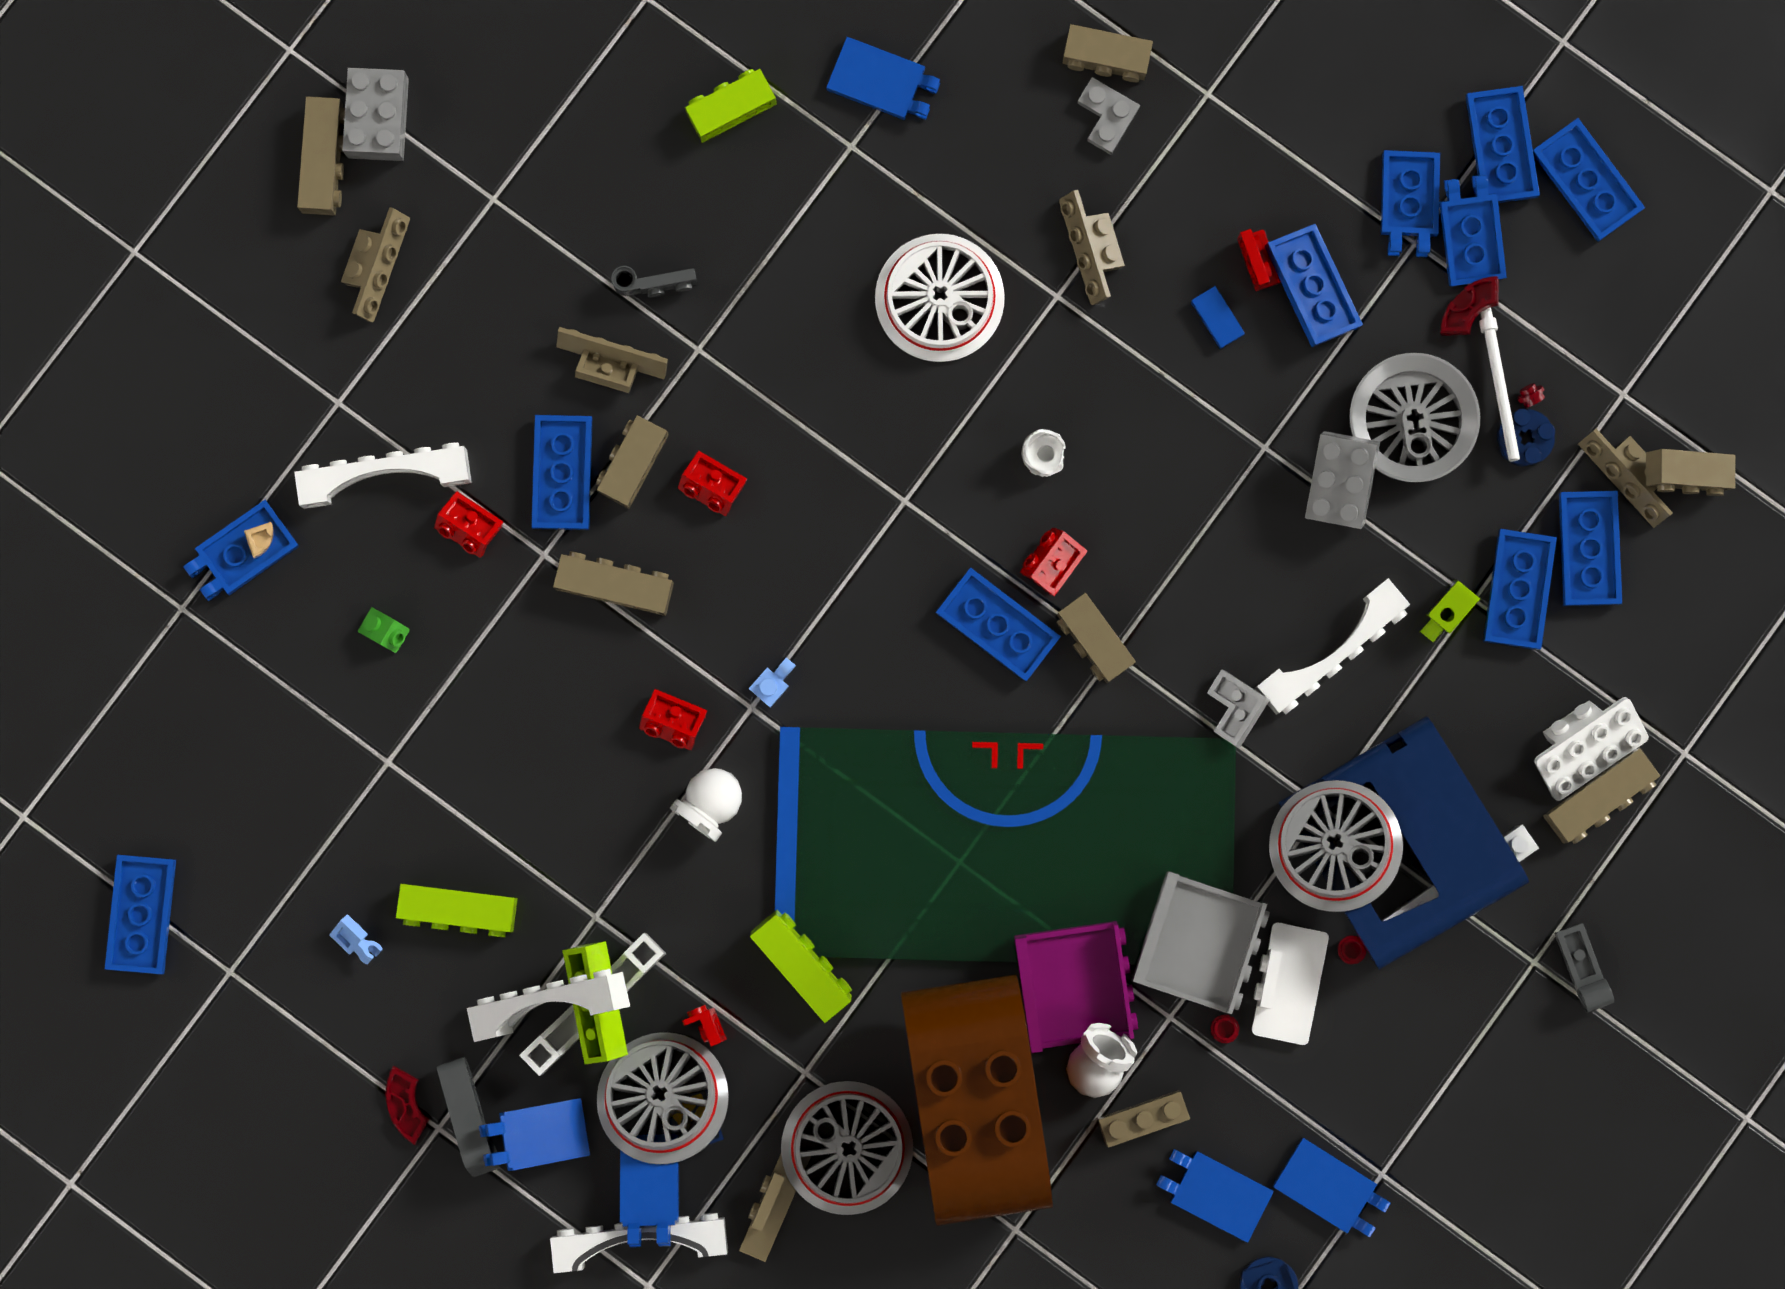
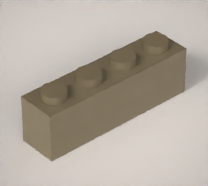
M306 97L297 206L303 214L336 215V207H341L342 193L338 190V180H342L344 175V165L340 163V154L343 152L342 128L345 119V108L342 101L338 98Z
M569 551L568 556L561 554L553 585L555 590L666 616L674 582L668 579V574L652 571V574L648 575L640 573L641 568L628 564L624 565V569L613 566V561L597 558L596 562L585 560L586 555Z
M1641 748L1635 749L1548 811L1543 817L1562 843H1569L1571 841L1573 844H1576L1588 835L1585 831L1592 825L1598 828L1610 819L1608 815L1616 808L1621 811L1632 804L1634 801L1631 797L1639 791L1643 795L1656 786L1654 781L1660 777V774Z

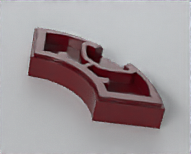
M1498 276L1483 278L1469 284L1450 302L1441 323L1440 334L1442 336L1470 335L1471 326L1475 318L1482 311L1490 307L1499 306Z
M393 1066L386 1084L385 1097L391 1121L398 1132L415 1145L430 1120L421 1112L416 1102V1087L419 1079Z

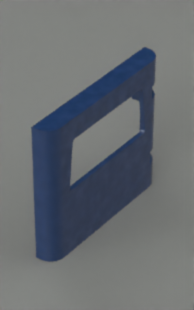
M1427 716L1308 785L1334 780L1353 782L1362 786L1366 783H1371L1377 794L1393 811L1398 820L1401 833L1439 893L1437 898L1386 921L1380 920L1371 903L1344 912L1378 970L1529 883V879L1521 864ZM1402 740L1405 747L1392 754L1388 747ZM1297 792L1278 802L1279 806L1282 808ZM1339 797L1326 798L1329 810L1338 804ZM1321 801L1314 811L1319 818L1324 815ZM1310 818L1307 824L1321 831L1314 820ZM1303 830L1301 833L1303 836L1317 837L1306 830ZM1330 840L1329 842L1331 845V849L1334 850L1336 846L1334 842ZM1302 843L1304 847L1317 845L1310 843ZM1317 852L1310 853V857L1315 855ZM1322 857L1320 860H1318L1316 863H1314V864L1316 865V867L1319 866V864H1320V862L1322 861L1323 857ZM1330 861L1327 863L1326 867L1321 873L1326 884L1328 881ZM1336 862L1332 891L1345 890L1339 866ZM1345 867L1350 888L1359 885L1351 870Z

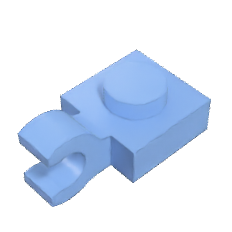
M785 658L775 672H772L767 667L751 685L749 690L771 708L789 687L783 680L796 665L788 658Z
M348 914L340 920L329 935L349 955L355 952L360 960L367 965L374 958L373 955L377 957L383 950L377 942L365 940L368 934Z

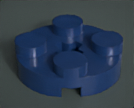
M1519 409L1512 413V420L1520 460L1510 463L1517 466L1534 465L1543 461L1551 453L1555 443V428L1542 413L1531 409ZM1501 423L1497 431V441L1502 456L1509 461ZM1529 431L1533 442H1527L1523 445L1519 433Z
M1271 1256L1260 1257L1250 1262L1243 1269L1239 1283L1240 1289H1261L1264 1279L1269 1278L1271 1282L1276 1281L1277 1286L1273 1287V1289H1298V1280L1293 1269L1281 1259Z

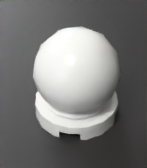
M717 768L703 770L690 780L686 788V800L681 802L676 799L670 806V809L678 816L681 815L688 820V824L716 842L722 834L718 829V824L728 822L737 814L742 802V791L738 780L731 773Z
M1091 1024L1081 1036V1044L1070 1054L1066 1068L1069 1081L1082 1095L1093 1098L1109 1095L1121 1083L1124 1071H1127L1133 1065L1134 1058L1137 1055L1135 1045L1125 1034L1120 1037L1110 1031L1111 1026L1108 1024Z

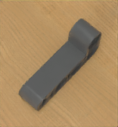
M462 1057L437 1066L440 1083L466 1170L472 1177H477L500 1169L501 1164L485 1166L483 1155L495 1153L497 1149L490 1140V1137H480L479 1126L485 1125L486 1122L467 1059Z

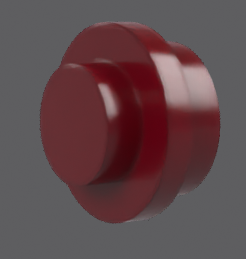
M1535 383L1529 384L1519 391L1521 395L1517 397L1519 403H1523L1525 408L1531 407L1545 398L1543 394L1544 388L1542 385L1536 386Z
M1346 936L1339 942L1337 952L1343 962L1357 964L1364 959L1366 948L1359 937Z
M1219 1015L1212 1021L1210 1031L1216 1041L1230 1043L1239 1034V1024L1230 1015Z

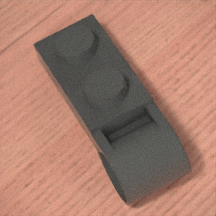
M620 266L613 271L611 276L615 291L622 296L648 294V297H658L664 295L666 290L675 289L676 292H685L691 290L693 285H698L694 268L637 278L635 271L631 267ZM621 276H631L633 278L632 283L628 287L619 286L617 282Z
M1580 923L1555 932L1556 940L1584 1011L1588 1013L1613 1004L1614 996L1607 980L1603 978L1584 924Z

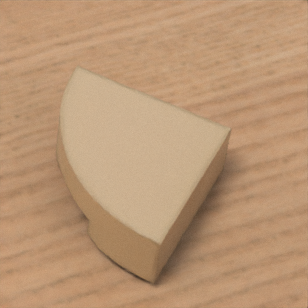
M272 522L244 531L254 559L264 554L272 543Z

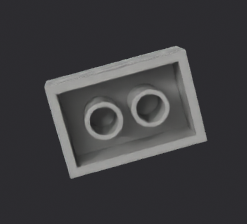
M348 68L343 152L348 159L404 161L409 78L404 70Z
M1326 431L1320 434L1305 514L1306 519L1362 529L1365 525L1380 441Z

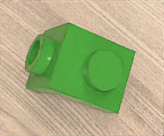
M371 607L357 632L396 653L405 641L410 629Z

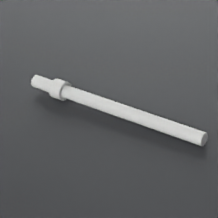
M1490 307L1480 313L1482 320L1479 321L1481 333L1485 335L1508 460L1513 462L1520 460L1497 342V321L1492 316Z

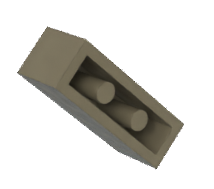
M1070 24L1062 64L1068 65L1069 69L1075 71H1083L1085 68L1095 70V73L1100 76L1110 77L1112 74L1123 76L1122 79L1126 81L1139 82V80H1145L1153 41Z
M638 415L634 421L630 419L622 433L626 437L621 446L616 444L609 457V460L612 461L607 471L604 469L601 471L596 481V485L599 486L597 489L599 494L630 509L669 436L667 430Z
M1671 449L1646 452V486L1657 487L1658 492H1674L1675 489H1682V494H1698L1699 490L1706 491L1707 496H1722L1724 491L1735 489V455Z
M1086 593L1058 612L1059 620L1056 622L1065 635L1070 633L1076 641L1073 644L1075 650L1081 658L1087 656L1093 664L1090 670L1099 682L1104 680L1106 684L1136 663L1135 659Z
M1177 1090L1097 1118L1105 1144L1109 1148L1190 1120V1116L1182 1093Z

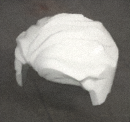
M1040 429L1034 431L1025 438L1022 446L1021 455L1024 464L1031 473L1041 477H1048L1060 472L1063 469L1065 442L1060 434L1051 430Z

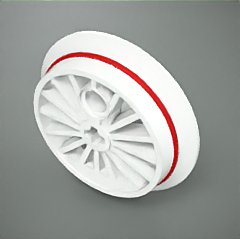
M930 234L905 243L889 257L877 280L875 305L883 330L901 350L922 360L947 362L958 360L974 353L991 338L1002 317L1004 287L996 265L980 247L955 235ZM942 250L953 251L954 255L943 278ZM936 251L937 278L928 261ZM961 254L968 258L970 261L950 280L959 255ZM922 265H924L929 279L919 270ZM974 265L981 272V274L956 284ZM914 274L923 284L909 278ZM985 280L987 291H959ZM903 284L919 290L897 292ZM935 291L938 293L944 291L945 300L941 298L935 300ZM962 298H988L986 309L964 301ZM892 299L920 300L895 310ZM924 306L906 325L898 317ZM957 309H963L967 312L968 317L960 322L953 318L952 313ZM930 310L921 336L912 332L910 329ZM973 312L982 315L976 325L972 322ZM937 313L938 340L926 339L934 316ZM943 319L950 325L955 336L954 339L943 340ZM967 327L971 329L962 336L959 333V330H964Z

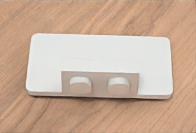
M1627 697L1621 698L1604 711L1589 700L1577 706L1570 714L1561 720L1555 721L1551 727L1543 731L1544 736L1552 746L1536 756L1534 763L1552 797L1560 801L1647 742L1649 736L1631 700Z
M1274 923L1272 925L1267 954H1263L1260 961L1259 971L1263 972L1261 983L1256 984L1254 1000H1257L1252 1025V1033L1254 1035L1300 1045L1308 1043L1329 940L1327 933L1283 923Z

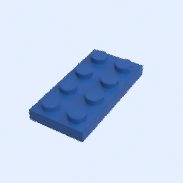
M1523 86L1467 93L1465 97L1477 174L1487 175L1488 193L1497 194L1498 203L1538 198L1540 193Z
M1579 118L1533 149L1535 159L1597 242L1645 208Z
M1316 224L1275 239L1264 246L1311 347L1351 332L1363 325Z
M535 415L532 529L589 530L592 416Z
M1618 491L1560 492L1559 513L1563 606L1621 605L1622 582Z
M1506 529L1498 530L1483 642L1541 650L1557 537Z
M971 567L936 611L937 615L1025 682H1027L1061 637Z
M117 855L105 961L106 970L164 974L176 860Z

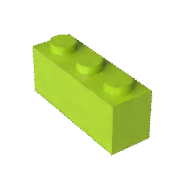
M753 69L747 70L738 76L739 80L731 84L724 82L715 87L712 94L706 97L699 95L688 102L689 105L685 107L686 113L702 143L777 105L776 97L761 69L756 71Z

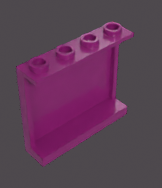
M1117 921L1014 936L1031 1053L1043 1052V1048L1081 1043L1083 1033L1091 1024L1095 1023L1108 1024L1111 1026L1110 1031L1120 1037L1125 1034L1130 1039H1134L1133 1030H1138L1136 1013H1131L1129 1002H1134L1132 984L1127 985L1125 974L1130 973L1128 956L1123 957L1121 945H1126L1124 928H1119Z

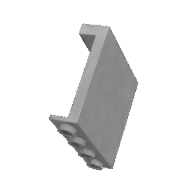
M1169 871L1166 872L1131 981L1232 1014L1234 1009L1239 1010L1243 994L1239 993L1242 982L1247 983L1251 974L1252 966L1248 965L1251 954L1256 956L1261 939L1257 938L1260 927L1265 928L1270 912L1266 911L1267 904L1181 877Z

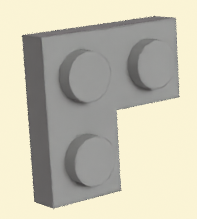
M1093 77L1077 104L1100 116L1087 141L1112 155L1139 110L1140 105Z
M1221 669L1207 694L1229 708L1214 732L1240 748L1270 699Z

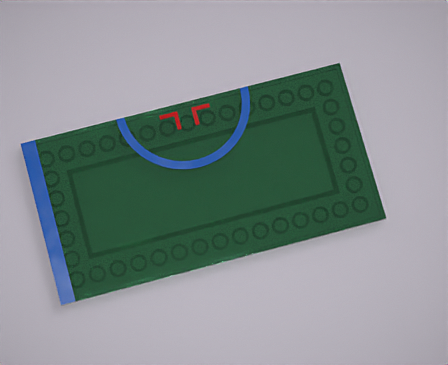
M780 727L775 911L778 909L781 914L786 912L796 924L794 929L800 936L805 934L815 946L812 950L818 957L1018 962L1015 935L1117 921L1118 927L1124 928L1126 945H1121L1123 957L1128 956L1129 965H1136L1166 872L1169 871L1181 877L1233 893L1236 746L1224 738Z

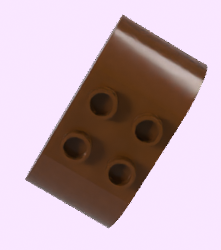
M1010 975L901 992L936 1226L1053 1208L1046 1147L1025 1014L1017 976Z

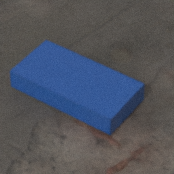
M1216 286L1191 300V304L1220 349L1245 335V332Z

